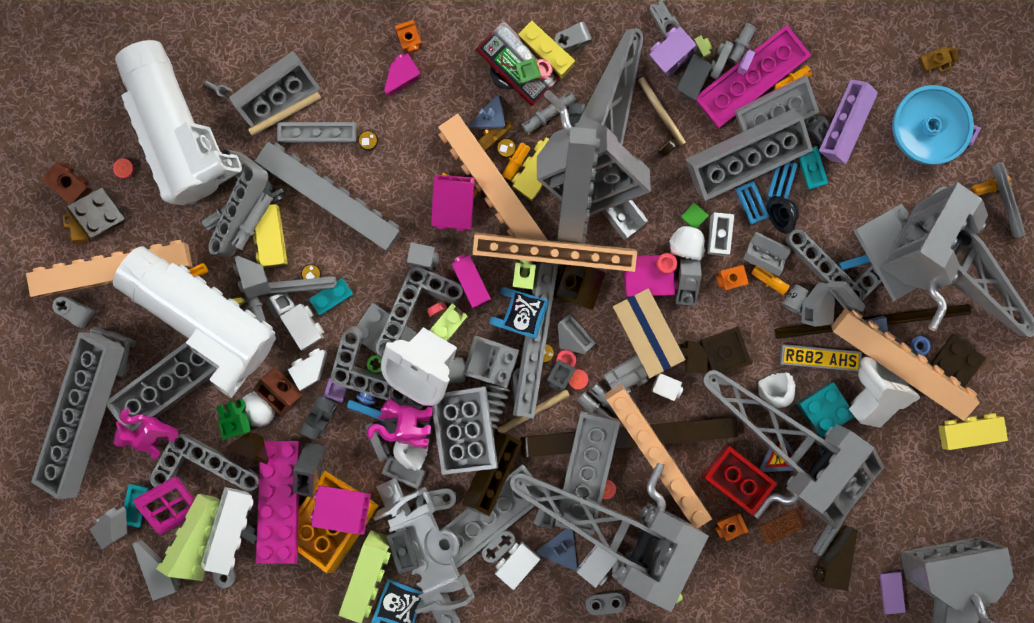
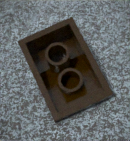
M843 525L824 555L818 559L817 565H814L813 577L823 587L848 591L857 529Z

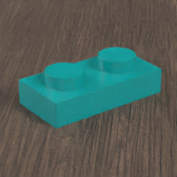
M817 146L812 147L813 151L798 157L807 190L828 184Z
M343 278L336 281L337 285L335 288L324 289L309 299L319 316L354 295Z
M136 484L128 485L124 503L127 525L138 528L142 527L144 516L135 506L133 499L148 492L150 487Z

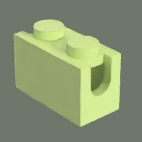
M528 260L516 262L513 287L533 289L536 264H532V261Z
M452 303L430 329V332L448 342L468 316Z

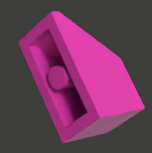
M401 54L394 58V62L391 63L384 89L388 98L422 78L409 54Z

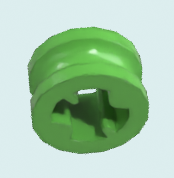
M377 355L371 356L367 361L369 371L373 373L382 372L381 368L377 367L378 370H374V366L371 365L372 360L375 361L377 358L379 363H381V359Z

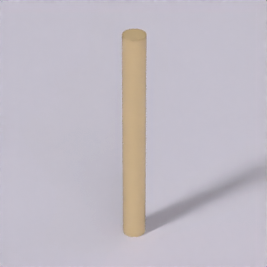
M644 77L638 79L637 82L674 139L678 142L679 147L685 144L686 141Z
M316 92L249 128L251 136L320 100L321 97Z
M565 389L537 405L535 416L569 397L568 391ZM518 416L497 429L501 433H506L530 418Z

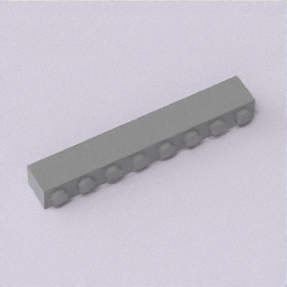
M570 127L557 241L581 244L586 242L588 223L586 222H589L590 210L587 208H591L592 196L588 195H593L594 182L590 181H595L596 168L592 167L597 166L598 153H595V151L599 152L600 138H596V129Z
M267 142L255 160L257 164L388 252L401 234L398 230L399 225L390 219L388 222L381 218L383 215L374 208L372 211L365 208V202L359 198L352 199L349 197L350 192L341 186L337 189L332 185L334 181L325 175L323 178L318 176L315 168L309 164L306 167L300 163L301 159L293 153L290 156L284 153L285 148L275 142L273 145Z

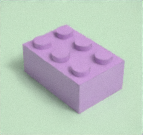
M681 27L671 29L666 34L667 39L662 43L660 41L657 42L650 49V57L667 77H670L690 59L692 54L698 51L695 42Z

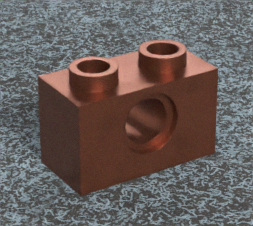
M56 161L41 178L43 182L69 204L87 196L93 190L88 186L90 182L81 175L79 177L73 173L75 169L66 162L62 164ZM71 178L72 183L66 188L65 182Z
M275 367L260 378L253 389L282 417L304 395Z

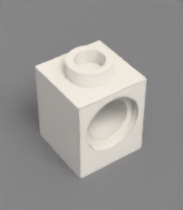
M659 373L656 376L651 392L675 401L676 398L679 399L683 391V387H681L682 382Z

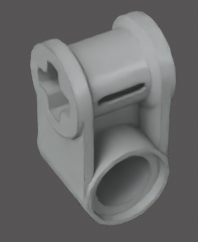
M580 22L557 33L554 41L567 53L584 47L593 40L585 22ZM562 40L563 42H566V45H564L563 43H559V41Z
M58 297L52 304L55 313L81 329L86 328L95 313L94 310L69 297ZM62 303H65L67 309H64Z

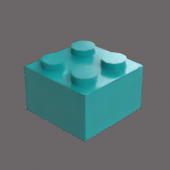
M827 382L795 403L813 432L821 438L825 436L831 427L834 428L836 424L841 426L855 417L849 410L848 403L834 382Z

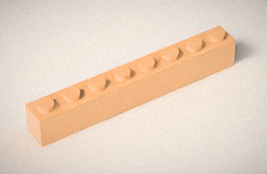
M456 114L438 127L440 131L438 136L444 144L449 143L452 148L449 150L455 160L458 158L463 163L461 168L467 176L471 174L475 178V188L478 192L483 191L486 196L483 199L490 208L494 207L498 212L495 216L501 224L505 222L509 228L507 230L509 236L547 240L459 114Z
M477 232L474 235L473 255L635 272L637 258L636 249Z
M182 240L171 241L170 245L162 246V244L151 245L150 249H148L158 257L165 259L169 264L174 263L177 266L182 264L186 268H192L189 245L184 242L182 243ZM114 252L111 253V257L106 258L103 255L91 257V261L84 262V259L74 260L71 265L66 266L65 263L52 265L53 268L45 269V267L34 268L33 272L26 273L30 297L39 298L113 283V278L119 265L129 253Z
M847 307L831 325L833 332L963 421L978 406L980 402L974 390L969 387L965 389L960 385L961 382L953 376L947 377L944 374V370L939 366L928 364V360L923 355L912 353V349L903 342L901 344L896 342V338L887 331L885 333L880 331L876 323L871 320L868 322L862 318L863 315L857 310L852 309L851 311Z
M619 384L605 393L607 402L653 469L657 462L665 466L659 478L689 522L696 528H699L712 520L708 510L623 385Z

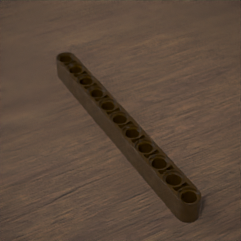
M736 417L649 424L662 444L738 437ZM619 427L614 449L638 447L627 429ZM576 432L520 437V441L523 442L521 445L522 457L571 453Z

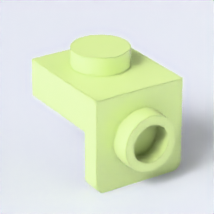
M702 35L695 38L694 42L698 48L695 54L702 59L710 56L712 46L708 38L703 39Z

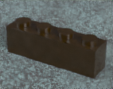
M496 431L493 437L498 468L477 471L462 502L463 506L489 517L523 443L509 434Z

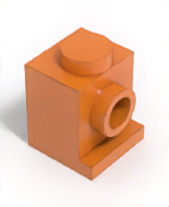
M414 20L395 26L404 53H414L419 50V47H422ZM407 35H412L410 40L405 38Z
M739 512L732 513L715 521L717 524L715 531L720 539L723 538L725 541L749 532ZM729 525H734L732 532L728 531Z

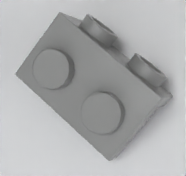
M633 200L601 211L623 240L627 239L648 222L644 213L639 210Z
M756 232L746 248L743 259L750 264L765 269L769 273L780 276L791 249Z

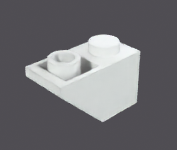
M318 348L308 354L310 357L304 361L300 358L291 363L292 367L288 371L299 390H304L320 381L327 357L326 350L320 351Z

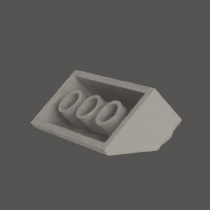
M292 51L229 98L247 123L253 127L316 93L321 88L294 51Z

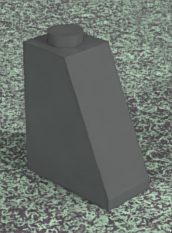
M305 444L293 469L294 494L314 496L325 461V446Z

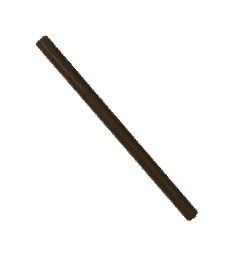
M969 304L949 306L943 318L970 315L971 306ZM938 308L862 318L867 320L885 316L887 325L931 320ZM808 324L776 328L774 330L776 339L833 332L831 325L815 327Z

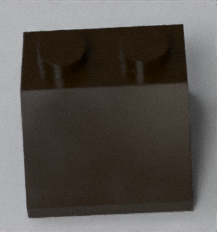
M561 264L555 281L553 298L593 310L606 273L594 267Z

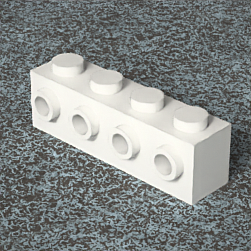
M224 487L201 563L204 570L228 575L229 570L233 569L235 564L234 554L241 544L240 534L247 525V511H250L253 505L252 495L248 492Z

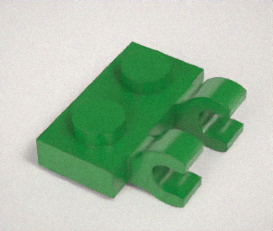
M243 399L236 401L237 407L234 401L225 404L226 411L223 405L217 406V412L221 419L218 420L222 440L251 432L246 412L242 413L245 407Z

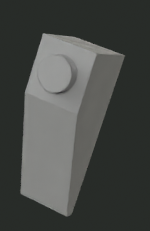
M139 540L132 544L153 601L180 590V578L167 577L156 569L163 560L146 543Z

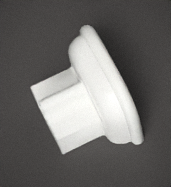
M423 327L410 342L397 340L386 344L381 360L383 377L394 389L415 402L426 406L436 405L443 399L450 380L448 377V366L454 359L457 347Z
M869 357L861 359L858 376L865 389L851 402L852 406L849 410L861 424L881 428L899 409L908 407L913 402L919 400L920 396L905 380Z

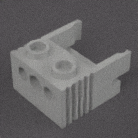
M475 336L463 374L507 388L519 350Z

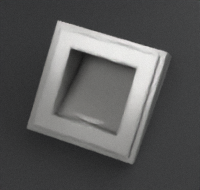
M288 293L276 294L265 302L275 319L295 307Z

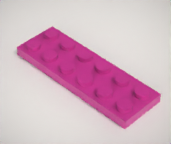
M788 25L753 51L755 55L744 75L737 71L741 63L740 61L698 94L695 101L718 129L736 116L735 110L755 101L811 57L810 52Z
M264 442L269 461L267 465L260 462L256 563L297 564L299 494L293 493V469L301 454V442Z

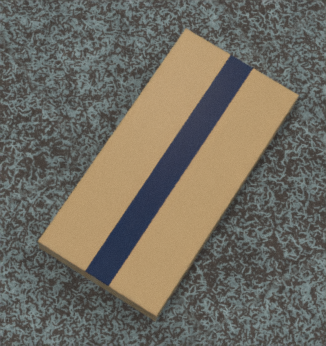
M649 288L613 306L649 378L685 360Z

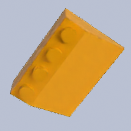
M327 471L323 472L315 489L316 492L318 486L359 492ZM307 496L299 508L298 552L324 572L334 573L360 534L311 527V513L315 509L316 502L314 501V496ZM371 499L366 524L379 506Z

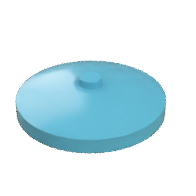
M939 85L923 86L906 95L898 104L892 120L893 136L900 150L908 158L925 165H940L958 157L969 145L974 130L973 115L967 102L954 90Z

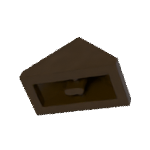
M249 432L230 443L227 449L253 460L268 464L269 460L263 436Z

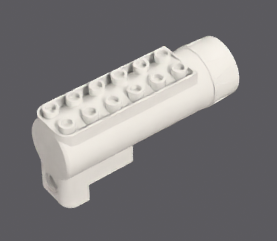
M154 40L137 42L125 47L116 55L115 61L122 82L127 89V92L121 95L124 107L129 113L131 124L138 135L139 144L144 150L146 161L150 165L153 178L160 189V196L165 202L186 205L205 198L216 191L219 184L242 171L237 155H226L220 152L211 128L194 123L175 77L173 66L160 42Z
M143 246L134 249L119 265L113 278V286L131 298L134 303L144 307L189 338L186 344L191 350L217 368L209 380L218 390L232 398L246 378L260 366L276 340L275 332L272 330L273 327L265 321L260 323L252 312L247 309L243 311L236 301L231 298L227 300L217 288L212 287L210 289L206 285L207 282L196 275L194 278L189 273L190 271L182 264L179 266L174 263L169 264L165 259L158 257Z

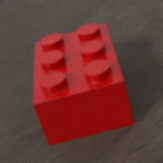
M728 445L722 448L702 474L704 479L752 516L777 485L774 480Z

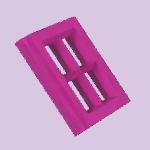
M174 476L133 499V502L154 530L161 535L186 521L185 516L195 499L179 478ZM176 488L181 496L168 503L163 495ZM160 498L164 506L151 512L146 505ZM184 499L189 507L176 514L171 506ZM168 509L173 516L159 523L154 515Z

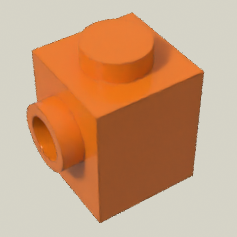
M744 265L717 272L716 282L719 288L722 287V291L749 284Z

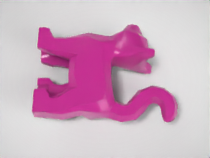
M392 398L387 399L383 408H381L382 414L379 415L378 419L396 418L397 426L395 432L389 434L384 426L373 424L367 429V437L372 439L377 431L384 440L427 449L428 438H424V436L430 435L431 426L425 425L424 428L416 426L417 422H429L432 416V407L419 410L411 405H399Z
M124 409L119 416L123 423L135 424L141 422V424L135 431H131L117 421L116 426L118 429L114 434L115 439L113 443L117 447L130 446L135 450L148 452L151 454V458L156 460L161 454L157 449L159 444L158 437L173 442L179 434L178 429L164 424L156 417H148L143 414L128 416L130 410Z

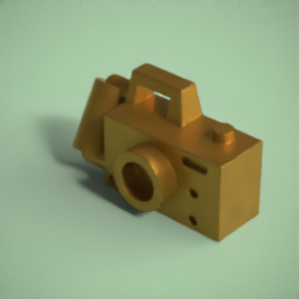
M946 46L920 56L918 61L923 73H930L933 69H937L939 73L952 69L951 64L959 61L957 47L947 48ZM947 64L948 68L942 70V66Z
M504 120V128L486 129L483 132L484 136L478 140V143L487 152L507 135V131L513 129V124Z
M67 210V215H63L64 228L71 231L69 238H71L72 244L89 243L88 237ZM65 218L70 220V224H66Z

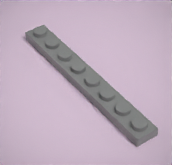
M537 262L532 296L548 300L549 303L537 339L525 336L513 411L514 416L534 419L558 268L556 263Z

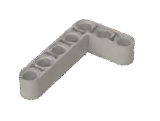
M222 149L220 151L222 154L238 156L242 171L235 175L238 180L210 239L208 249L212 255L231 257L237 249L231 242H233L241 229L239 226L244 224L260 198L268 181V173L243 153Z
M794 230L786 236V245L823 282L829 283V281H834L836 277H839L842 281H846L861 301L882 282L872 263L852 280L805 232ZM794 234L800 238L799 245L794 244L792 241ZM808 248L814 252L813 259L808 258L806 255ZM822 262L827 264L828 271L826 273L822 272L820 269V265ZM864 277L870 280L868 287L864 286L862 282Z
M421 267L410 269L377 342L376 354L378 358L382 360L383 354L379 351L382 346L388 342L393 343L401 339L421 292L447 303L456 304L462 297L463 289L461 285ZM414 274H419L422 280L416 282L411 277ZM438 282L441 287L439 289H432L430 283ZM454 289L458 291L459 295L451 297L448 291ZM406 292H412L414 298L408 300L403 295ZM398 310H404L407 314L405 317L400 318L395 313ZM394 327L398 329L399 333L391 336L387 332L388 329Z
M349 327L341 337L331 374L332 381L339 386L387 400L392 398L398 404L411 405L417 409L422 408L424 405L415 402L405 395L396 394L395 389L388 384L382 374L373 373L355 366L363 339V332L359 327ZM348 333L355 334L357 341L350 340ZM343 352L350 353L352 358L350 360L346 359L343 356ZM338 371H344L346 378L340 377ZM357 377H363L366 382L364 384L359 383ZM376 383H382L385 389H378Z
M179 434L173 442L170 441L150 477V482L154 487L162 484L158 480V475L162 473L165 476V481L176 476L184 459L187 458L243 490L253 491L259 488V474L187 434ZM179 438L184 439V448H180L178 446L177 442ZM197 447L203 451L201 458L195 455ZM170 455L175 458L174 466L168 463ZM214 457H217L220 460V466L218 468L213 466L212 460ZM232 466L238 470L236 477L230 475L229 470ZM249 476H252L255 479V485L253 487L249 486L247 483V478Z

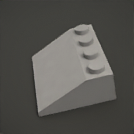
M902 203L854 230L855 235L893 301L918 288L902 283L881 269L909 218V213Z
M486 387L445 392L440 403L432 406L442 475L498 468Z

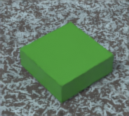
M536 57L516 64L521 83L542 77Z
M693 203L680 218L690 227L697 229L709 215L697 204Z

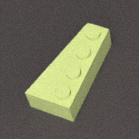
M202 494L196 496L185 516V523L177 530L175 534L177 535L172 546L167 548L165 552L167 555L163 562L157 566L156 569L167 577L203 581L206 570L202 568L201 563L221 501L220 499Z
M373 530L369 532L363 543L338 616L358 623H362L364 617H369L372 609L369 603L371 599L375 600L378 588H375L376 584L381 582L385 572L382 570L383 565H387L391 555L388 552L390 546L386 535Z

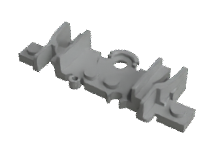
M396 478L376 486L385 507L377 511L373 517L374 521L390 514L392 517L396 516L388 520L391 527L389 532L394 530L397 532L407 528L419 568L414 569L412 575L418 573L422 577V580L416 585L422 588V592L418 597L423 599L415 610L416 614L432 611L437 623H461L455 609L469 604L475 596L465 574H459L452 559V556L455 557L459 552L460 545L457 536L450 530H439L432 514L436 509L426 487L404 496ZM423 493L427 503L411 512L407 502ZM441 539H447L450 542L448 550H443L440 547L439 542ZM465 587L468 596L451 602L447 592H454Z

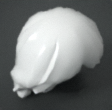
M683 226L669 240L670 253L672 255L693 260H702V257H704L705 239L699 229Z
M785 372L777 373L776 375L772 374L758 382L759 396L763 401L776 409L787 407L794 400L796 385L793 376Z
M253 391L242 398L245 402L242 413L246 412L250 426L263 427L273 420L275 410L256 392Z
M398 442L395 443L393 449L395 459L405 468L415 471L422 468L427 456L426 452H428V447L427 449L416 448Z

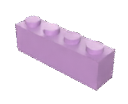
M850 80L819 149V152L830 161L847 164L878 94L868 82Z

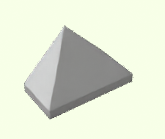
M571 314L558 323L559 346L561 349L585 354L596 344Z

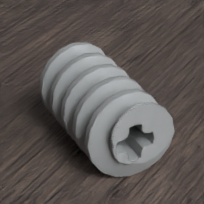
M486 384L485 387L490 390V392H487L491 424L492 427L497 428L493 422H499L500 418L496 414L503 413L498 407L505 406L501 399H508L504 391L510 390L494 384Z

